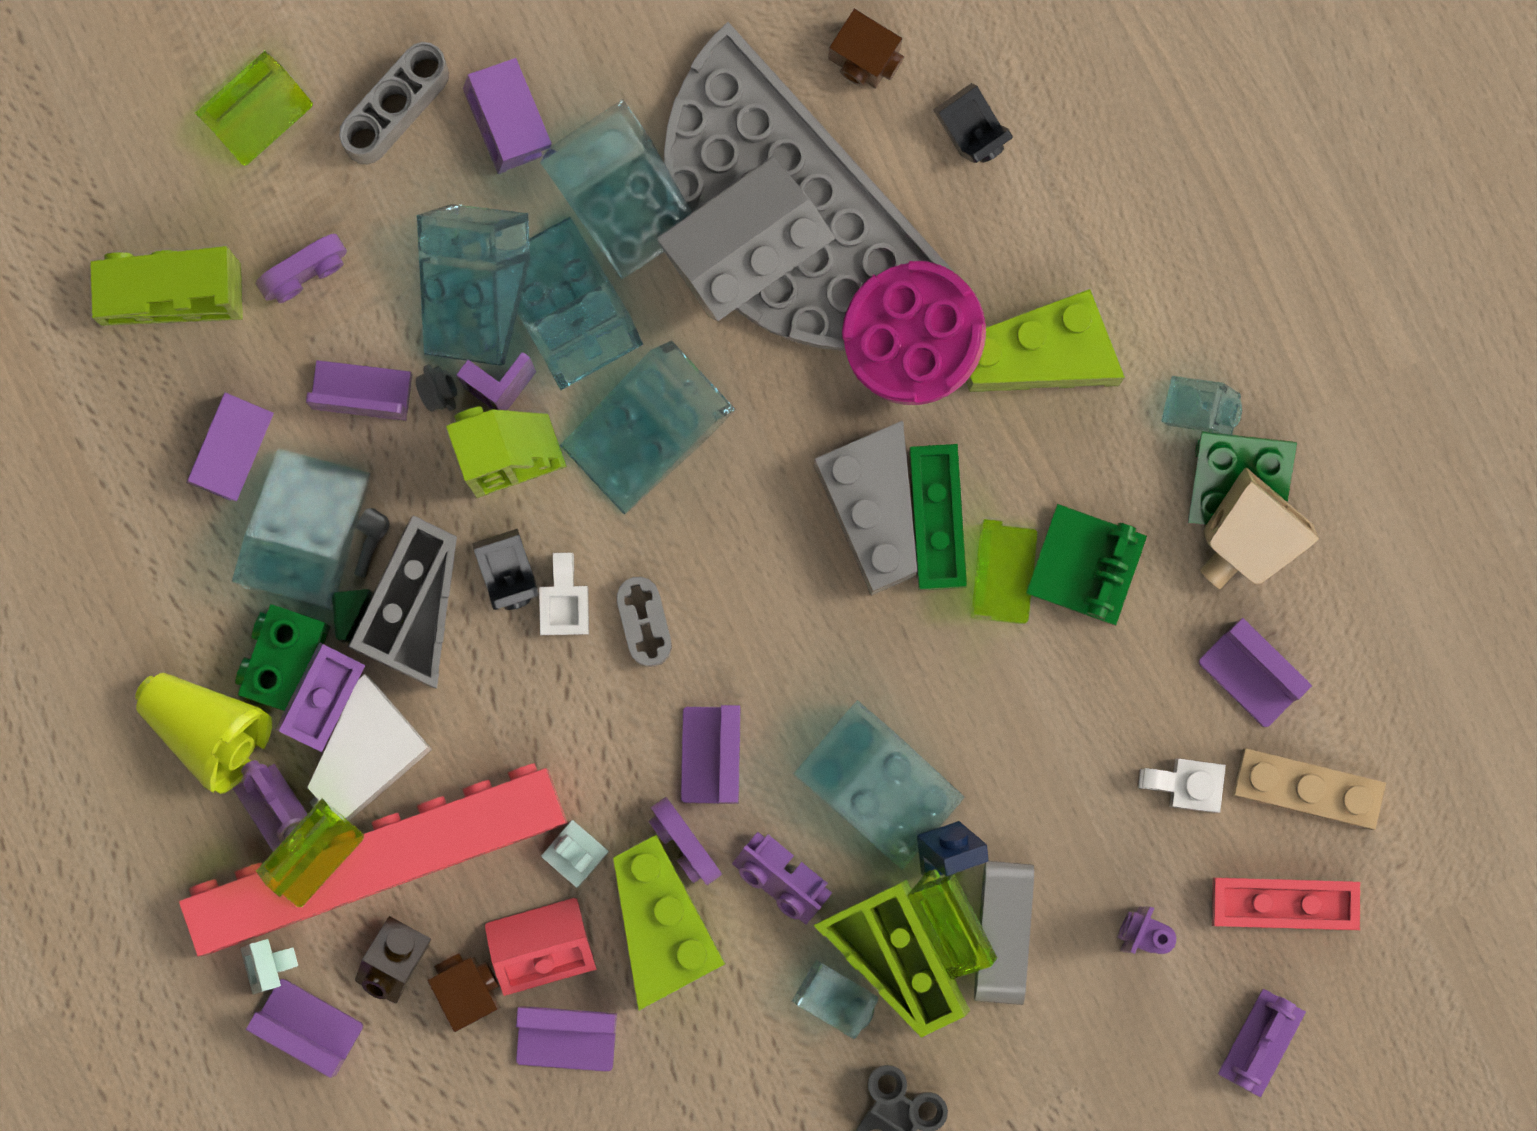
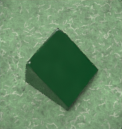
M370 589L334 592V595H332L335 637L343 644L350 642L374 593Z

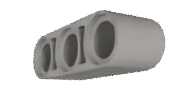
M420 42L407 49L344 119L340 126L339 137L346 153L352 160L359 164L367 165L375 163L382 158L444 89L449 79V69L443 53L437 46L432 43ZM429 59L438 63V69L431 77L421 78L414 74L416 65L422 60ZM399 94L407 98L406 105L401 111L388 113L383 110V103L390 95ZM369 129L375 132V139L368 147L356 148L351 145L352 137L359 130Z
M989 861L984 864L974 986L975 1001L1024 1004L1034 887L1033 864Z

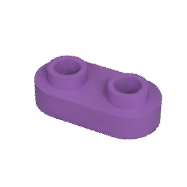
M337 234L327 235L266 271L256 280L255 284L266 301L276 299L278 303H284L303 290L302 283L316 275L322 279L339 270L344 265L341 258L344 257L347 250Z
M664 797L651 807L656 816L648 822L664 844L673 839L684 855L677 862L693 884L702 879L708 886L723 875L667 797Z

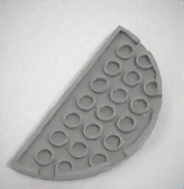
M727 22L708 41L693 61L678 96L674 100L668 121L664 148V175L668 203L674 225L772 156L775 157L809 197L836 239L735 310L767 331L793 342L816 348L845 351L842 328L847 308L855 293L871 276H877L889 268L909 263V261L932 262L944 266L951 271L953 270L732 25Z

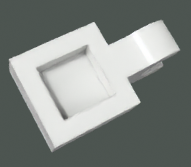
M553 553L554 587H539L540 635L589 634L588 586H574V554Z
M1175 759L1174 772L1149 768L1140 769L1138 788L1171 792L1169 807L1220 813L1226 765Z

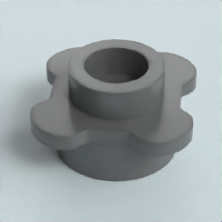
M430 364L424 366V374L416 378V387L425 407L431 412L438 409L442 410L446 407L449 411L455 410L456 403L454 397L457 396V388L450 373L442 370L439 366L432 368Z

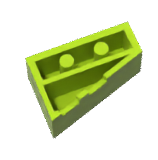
M227 246L185 251L161 250L152 252L149 255L133 256L131 253L124 252L107 253L104 255V260L91 261L92 318L101 326L243 320L241 263Z
M1091 289L987 327L982 356L966 384L969 392L1030 390V388L1059 387L1060 389L1100 385L1109 387L1120 386L1125 376Z
M479 406L456 414L454 416L456 422L446 425L464 480L476 498L567 467L548 414L494 409L484 412L482 407Z
M657 835L613 858L638 1010L640 1011L726 963Z
M907 879L813 925L835 945L855 970H859L879 991L880 996L921 1038L964 1018L970 1012Z

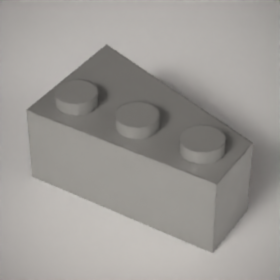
M900 421L817 457L814 461L815 470L871 596L915 577L917 573L903 421Z
M416 516L410 517L347 647L437 689L457 536Z

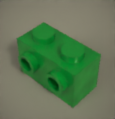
M270 604L268 612H260L255 621L251 639L257 640L251 659L244 657L237 671L235 684L241 686L238 695L285 711L318 644H325L331 626L320 620Z

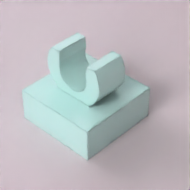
M572 820L541 857L578 888L609 851Z
M268 939L240 948L253 995L280 987L278 972L298 966L294 948L272 953Z

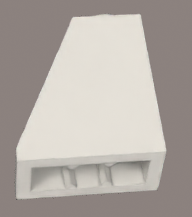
M365 674L358 679L308 785V789L315 796L309 803L327 823L335 819L339 824H347L432 750L373 680Z

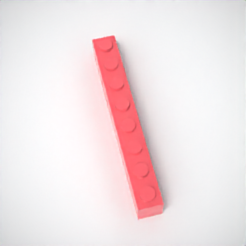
M535 763L508 772L509 782L492 787L490 780L482 781L462 789L465 798L447 804L444 796L417 805L418 815L401 820L399 813L391 814L371 822L374 831L357 837L353 829L326 838L327 848L310 853L308 846L283 859V864L264 870L263 864L260 862L234 872L237 880L219 886L217 880L213 879L189 888L191 897L179 901L197 956L215 953L567 825L568 822L549 770L544 768L538 771Z

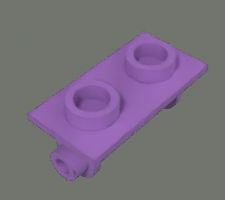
M253 760L243 766L241 770L243 773L242 783L233 787V790L279 862L322 837L275 764L267 767L265 764H259L258 761Z
M757 832L732 864L739 869V874L745 882L752 887L762 888L776 900L777 906L784 914L790 918L799 919L806 925L832 894L825 887L828 883L802 862L792 874L787 872L784 868L794 855L769 834L764 837Z
M1139 906L1137 912L1134 911L1132 913L1129 911L1117 938L1124 941L1120 951L1135 954L1137 948H1140L1150 953L1166 954L1175 947L1176 934L1171 927L1151 918L1154 908Z
M1262 989L1218 1074L1261 1097L1306 1012L1296 1007L1292 1002Z

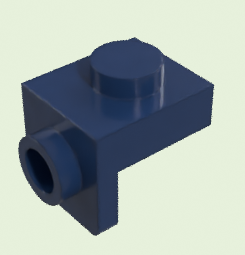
M960 821L917 835L921 875L927 880L942 875L949 876L989 862L987 844Z

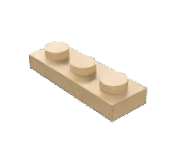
M1245 748L1242 751L1232 796L1376 830L1386 782Z

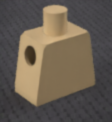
M1245 468L1205 526L1203 532L1207 544L1216 553L1205 563L1200 571L1219 589H1222L1238 571L1251 582L1259 585L1319 540V536L1313 523L1248 468Z

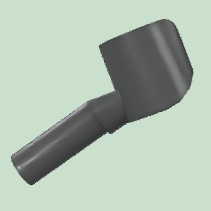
M374 508L366 509L356 525V529L368 536L363 543L354 573L364 578L366 577L374 549H376L378 542L385 536L390 527L388 518Z

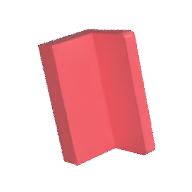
M576 898L485 924L491 962L503 996L597 970L594 955L585 931L580 906Z

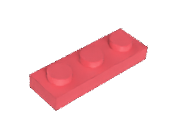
M1213 878L1212 926L1360 930V882Z

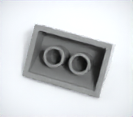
M772 156L655 239L708 317L719 321L836 238L809 197L776 158Z

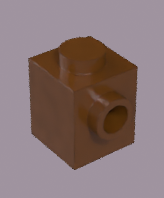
M854 8L830 45L828 59L842 67L840 73L852 83L861 87L868 83L876 88L883 77L891 80L899 69L905 57L899 53L902 37Z
M460 953L435 965L434 968L438 975L427 980L454 1032L501 1008L492 991L498 988L499 984L486 961L478 964L475 957H470L464 961Z

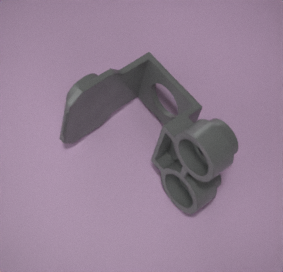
M881 1065L875 1068L868 1078V1090L876 1102L871 1106L855 1131H870L873 1129L882 1131H917V1129L921 1131H936L947 1120V1105L938 1094L933 1092L919 1093L910 1100L904 1096L907 1090V1080L903 1072L893 1065ZM883 1075H891L896 1080V1087L890 1093H883L878 1089V1080ZM924 1102H931L936 1106V1115L931 1120H923L919 1117L918 1109Z

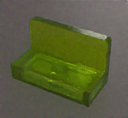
M264 51L196 111L195 114L219 138L233 156L243 166H246L310 110L313 102L283 66Z
M983 519L980 525L971 618L1026 624L1029 620L1031 595L1026 594L1034 571L1038 533L1035 529L1002 526L1003 521Z
M322 798L256 872L264 884L279 897L284 895L297 907H303L363 841L364 834Z
M936 869L927 871L907 897L950 979L992 967L998 957L955 874L941 878Z

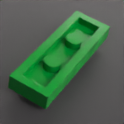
M958 444L911 446L909 453L918 591L966 588L967 576Z

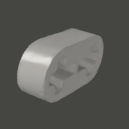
M632 577L619 587L617 593V605L628 648L633 659L638 664L645 667H657L669 658L672 650L671 637L660 594L656 585L649 579ZM635 586H640L643 593L651 592L652 599L645 602L648 618L639 620L635 606H626L625 599L632 596L631 588ZM650 624L653 637L655 639L663 638L664 646L657 648L658 656L655 658H649L644 651H637L636 645L641 644L644 640L641 626Z

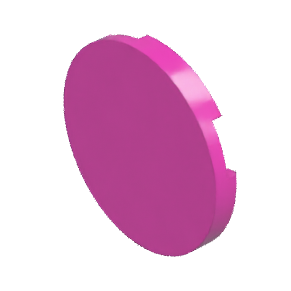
M909 261V263L889 268L877 276H871L858 289L849 303L844 317L842 339L844 340L847 359L853 373L865 387L877 396L893 403L922 405L938 401L950 395L968 380L977 367L983 353L986 339V323L982 306L976 294L960 276L936 263Z

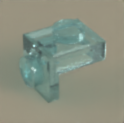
M1172 376L1161 422L1173 427L1233 435L1234 427L1239 424L1242 416L1241 394L1222 382Z
M815 960L791 1002L852 1039H855L860 1031L872 1020L874 1007L879 998L840 973Z

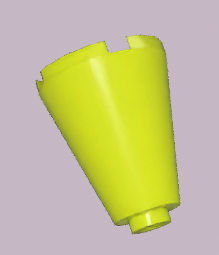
M163 672L155 677L149 676L140 684L135 694V699L137 700L136 710L202 786L213 793L215 790L219 794H223L238 785L243 777L241 770L245 764L252 761L249 757L256 745L264 750L269 741L273 727L272 717L264 712L263 709Z

